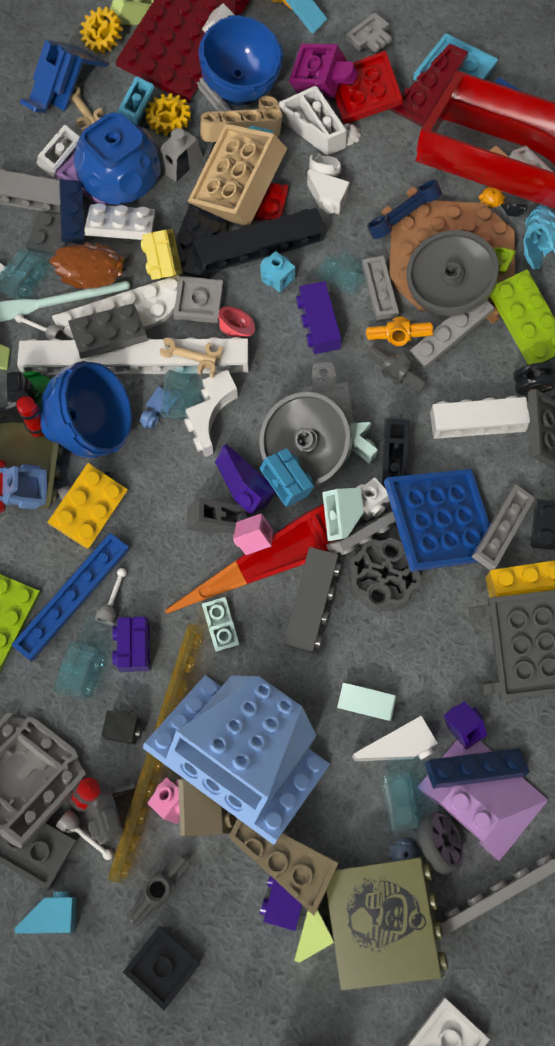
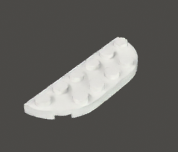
M179 275L53 315L52 318L55 325L64 328V331H61L66 337L74 339L68 320L134 303L144 330L153 328L166 321L173 314Z

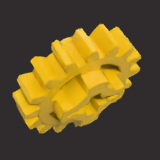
M98 7L97 12L91 10L90 17L85 15L87 21L86 23H81L84 27L83 30H80V34L83 36L81 41L89 50L96 54L99 51L105 54V49L112 51L111 46L118 45L116 39L122 38L119 34L123 30L120 26L122 21L118 18V15L113 10L110 11L108 7H105L104 10Z
M172 93L168 97L161 94L160 99L154 97V103L148 102L149 108L145 109L147 124H149L151 130L156 129V134L164 132V136H167L174 129L188 127V121H191L190 106L187 105L185 99L180 100V95L173 98Z

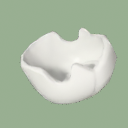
M318 154L313 159V155H310L309 167L311 170L335 178L340 174L342 167L341 162L337 158Z

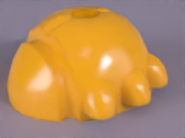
M486 187L478 197L481 199L480 203H484L489 208L498 207L505 200L503 191L491 187Z

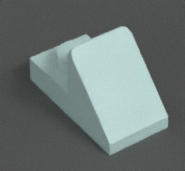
M350 423L353 436L351 450L371 464L376 458L378 450L371 440L364 439L370 431L371 423Z

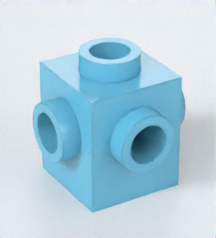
M276 251L270 257L267 256L263 259L260 265L262 281L281 293L295 280V266L291 264V261L286 256H281Z

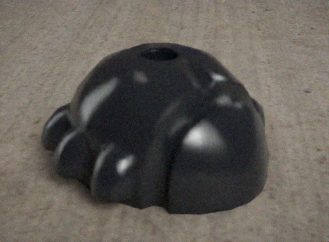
M509 202L501 204L506 215L512 217H519L528 209L527 204Z

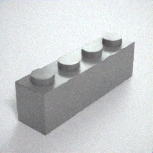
M0 169V204L60 214L59 180Z

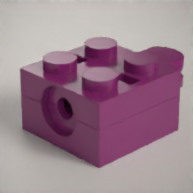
M301 44L289 83L297 94L317 86L323 97H335L338 85L353 84L357 79L358 72L352 62H347L346 57L337 44Z

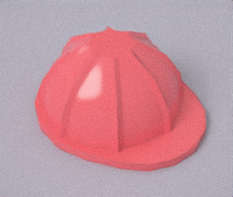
M229 306L219 310L220 330L227 336L232 338L248 337L254 334L255 324L247 313Z

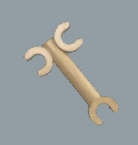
M76 85L74 87L76 93L72 94L70 101L76 104L84 116L76 120L78 127L86 125L81 128L83 132L85 128L99 120V117L104 114L102 108L95 110L92 115L81 99L80 88Z
M164 338V345L170 348L168 350L160 348V355L164 358L176 355L200 362L198 374L201 375L205 368H209L210 378L215 376V365L217 360L223 355L222 346H219L216 352H211L212 347L209 342L205 346L206 354L175 346L174 341L169 338Z

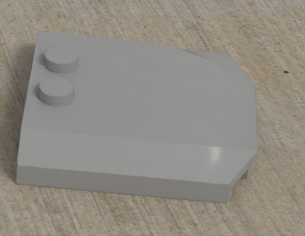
M6 713L0 719V835L12 845L22 849L72 794L77 784L86 778V773L80 765L75 749L37 719L30 717L23 719L13 717L11 713Z

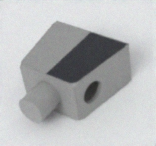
M174 129L171 132V137L161 147V172L175 182L181 179L203 158L198 140L184 129Z

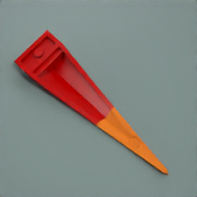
M324 503L303 513L274 533L271 547L248 555L244 554L169 606L165 613L176 611L229 590L304 565L309 547L329 552L326 545L332 541H328Z

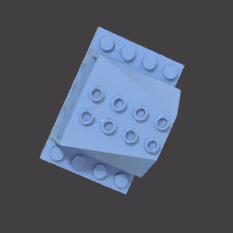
M205 675L143 745V749L273 845L277 842L330 765L329 762L309 749L316 734L303 707L259 676L231 675L223 686H220Z

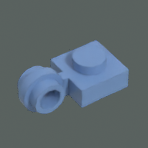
M158 386L146 403V407L151 410H145L140 417L142 426L146 429H153L159 421L157 415L160 414L166 418L177 403L178 397Z

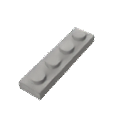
M486 300L481 306L468 313L450 316L434 330L432 336H426L410 350V353L424 368L428 367L494 312V306Z
M515 484L508 492L471 557L489 570H494L535 497Z

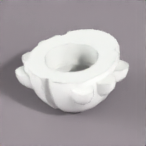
M344 124L343 126L347 131L346 146L359 142V137H361L360 129L353 124Z

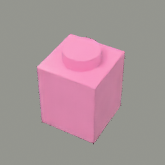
M262 513L236 522L233 540L235 545L240 547L245 555L271 547L273 529Z

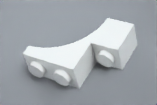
M228 370L216 374L213 378L203 379L204 389L201 390V394L205 402L185 409L187 418L184 419L187 430L188 432H194L196 437L193 439L194 445L198 452H203L205 457L214 454L210 441V431L215 417L224 406L238 398L237 388Z

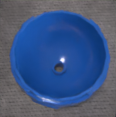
M231 15L228 18L220 19L206 30L199 45L198 58L202 76L209 88L233 105H245L250 101L260 99L273 89L282 67L283 51L276 36L265 24L250 17Z
M112 112L104 115L85 128L77 142L74 154L77 179L82 181L83 189L99 201L114 205L132 202L145 196L155 185L158 177H160L161 161L156 142L145 128L131 122L121 113Z
M80 361L64 368L50 380L41 401V429L48 440L62 445L77 456L97 458L119 451L126 444L125 440L130 434L132 423L131 404L124 385L113 371L100 363Z

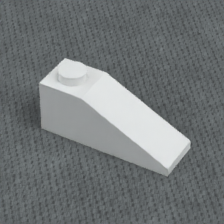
M420 716L357 751L352 757L354 761L414 759L417 756L422 760L434 753L432 748L438 743L424 719Z

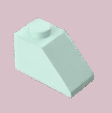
M361 488L334 489L322 492L328 541L346 539L363 514Z

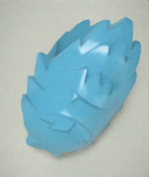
M544 205L536 206L525 222L527 230L523 236L524 255L527 263L530 264L533 270L540 269L543 261L542 251L544 257L551 251L555 253V209Z

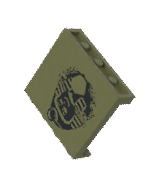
M414 858L335 871L327 888V896L341 990L438 979L445 976V970H448V959L446 952H441L439 940L443 939L442 926L440 921L436 922L434 910L438 909L435 892L430 890L429 880H432V870L430 864L425 862V858Z

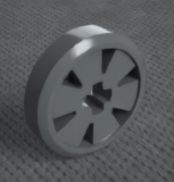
M440 811L424 815L418 827V838L424 857L441 874L457 871L463 863L464 847L456 825L446 814Z

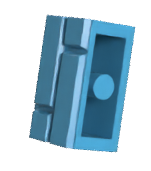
M288 448L266 457L260 467L261 472L286 507L307 498L314 488L311 476L308 473H304L300 467L299 459L296 455L291 454Z

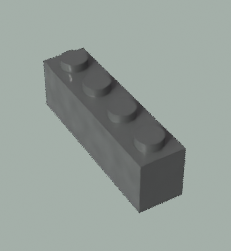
M309 547L286 631L284 646L313 653L314 648H320L323 634H319L320 625H326L329 610L325 609L327 600L332 601L335 586L331 585L333 576L338 577L342 562H338V554Z

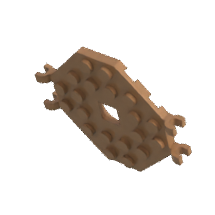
M414 187L407 191L408 198L418 192ZM431 201L424 203L392 226L389 259L390 281L418 310L428 311L421 307L412 297L408 288L406 272L412 253L427 238L444 231L462 230L482 237L491 247H501L515 251V230L484 203ZM387 206L382 210L381 213L383 215H386L390 211H392V209L389 206ZM515 256L506 273L499 271L497 284L515 275ZM489 297L487 300L494 306V312L486 318L494 324L499 320L498 316L500 313L491 297Z

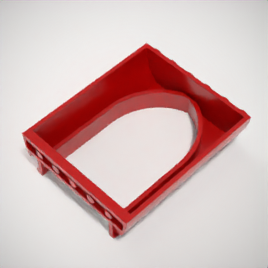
M456 71L420 130L416 149L418 153L415 162L555 209L554 172L436 133L442 121L447 120L521 146H527L555 165V102Z

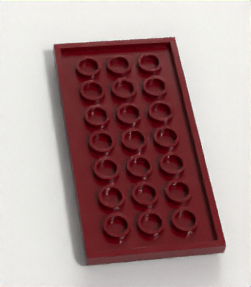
M154 0L118 56L116 66L169 94L172 93L174 97L180 95V100L185 99L186 102L190 103L198 90L197 82H200V78L203 77L198 58L199 45L205 34L202 28L211 13L223 3L234 15H242L250 0Z

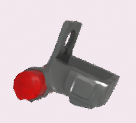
M85 778L77 784L68 800L70 806H73L78 812H87L91 821L88 824V829L93 840H97L100 845L109 844L119 840L123 834L114 799L133 793L137 787L136 784L101 792L97 780Z

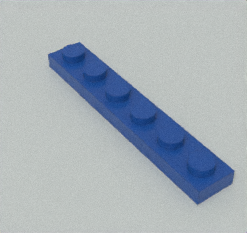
M109 533L11 645L33 662L130 550L129 547Z

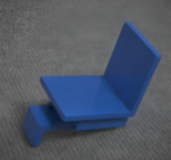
M50 39L45 40L33 76L35 83L30 98H21L20 103L39 113H46L49 103L65 111L68 108L82 64L107 67L108 63L77 45Z

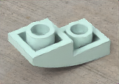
M226 597L203 603L202 607L215 652L240 645Z
M343 683L337 708L391 721L397 696Z

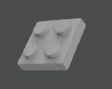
M179 276L173 313L174 320L218 323V313L221 308L224 287L223 280Z

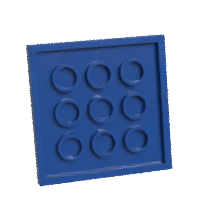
M472 469L386 478L384 481L411 572L478 563L471 556L490 523Z

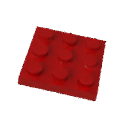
M386 51L352 62L358 72L357 79L353 84H339L335 94L336 104L343 125L403 105V99Z

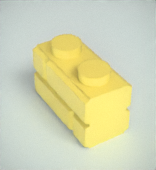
M167 229L142 234L141 247L147 256L146 270L151 275V279L182 274L174 230Z

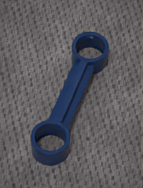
M430 180L418 187V192L388 214L370 221L367 228L372 238L379 239L386 236L392 231V226L418 207L439 198L442 195V191L438 181Z

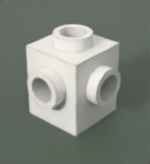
M373 478L365 485L361 484L356 487L361 488L363 498V514L361 516L366 521L372 517L380 516L385 511V508L389 506L387 491L376 478Z

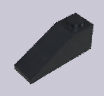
M384 417L382 486L384 488V481L387 477L407 475L410 419Z

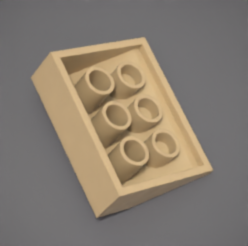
M225 124L188 202L230 222L250 226L287 148L273 133Z

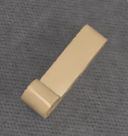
M262 96L259 99L258 109L205 112L201 115L200 137L206 142H217L225 124L244 128L257 126L262 129L273 130L274 134L278 137L282 121L279 104L274 97Z

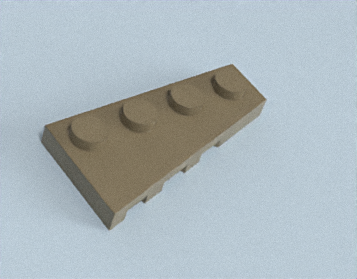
M237 819L229 838L315 916L339 863L284 834H281L273 845L241 820Z

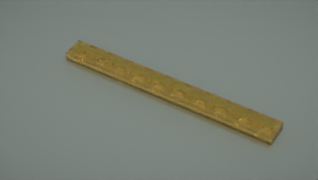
M191 623L187 625L154 731L177 707L176 704L179 696L183 697L187 687V682H184L186 672L191 673L195 658L191 656L194 648H199L202 634H199L198 625ZM147 752L124 824L123 834L119 840L107 880L121 883L122 878L127 879L132 864L128 862L130 852H135L137 849L140 835H136L139 824L143 825L145 823L148 809L144 807L147 798L153 796L156 788V783L153 782L155 772H160L163 765L161 761L149 752Z

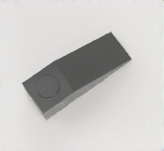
M199 498L188 506L187 530L204 533H234L236 522L261 513L265 517V510L261 509L250 515L241 505Z

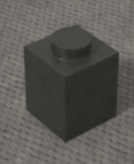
M107 710L101 737L105 740L135 745L136 739H140L143 732V724L140 723V718L136 715Z

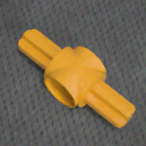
M396 317L392 322H387V326L367 327L366 337L368 340L388 339V342L395 346H403L408 341H412V337L432 336L434 328L431 322L412 324L411 320L405 317Z

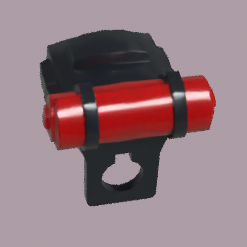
M22 372L7 373L8 405L0 407V414L6 415L0 418V424L10 422L24 423L30 435L33 437L43 436L44 434L41 429V406L35 402L36 393L33 383Z

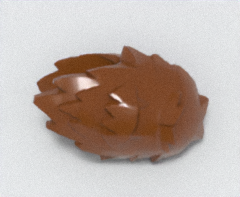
M85 242V244H74L60 248L55 252L57 255L49 260L51 265L57 268L55 273L63 277L61 281L77 289L86 290L109 286L123 274L124 258L120 257L109 246L105 245L103 247L96 243V246Z

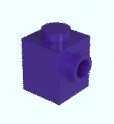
M465 701L458 706L452 707L444 714L449 731L466 750L487 736L481 713L477 708H471Z

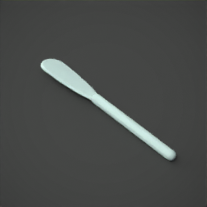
M122 281L101 288H90L38 300L19 299L1 301L0 322L14 319L17 314H29L39 308L128 290L130 283Z

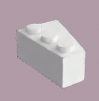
M317 86L279 102L282 122L326 156L346 148L347 131Z

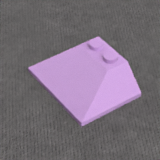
M456 740L442 758L492 751L481 741L466 750ZM427 775L417 787L434 804H440L480 840L478 843L498 861L502 859L548 801L546 797L522 777L433 789Z

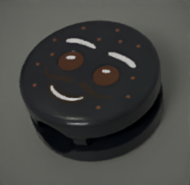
M540 362L517 369L513 373V379L517 382L515 385L516 393L528 395V391L534 389L542 393L554 389L555 364Z

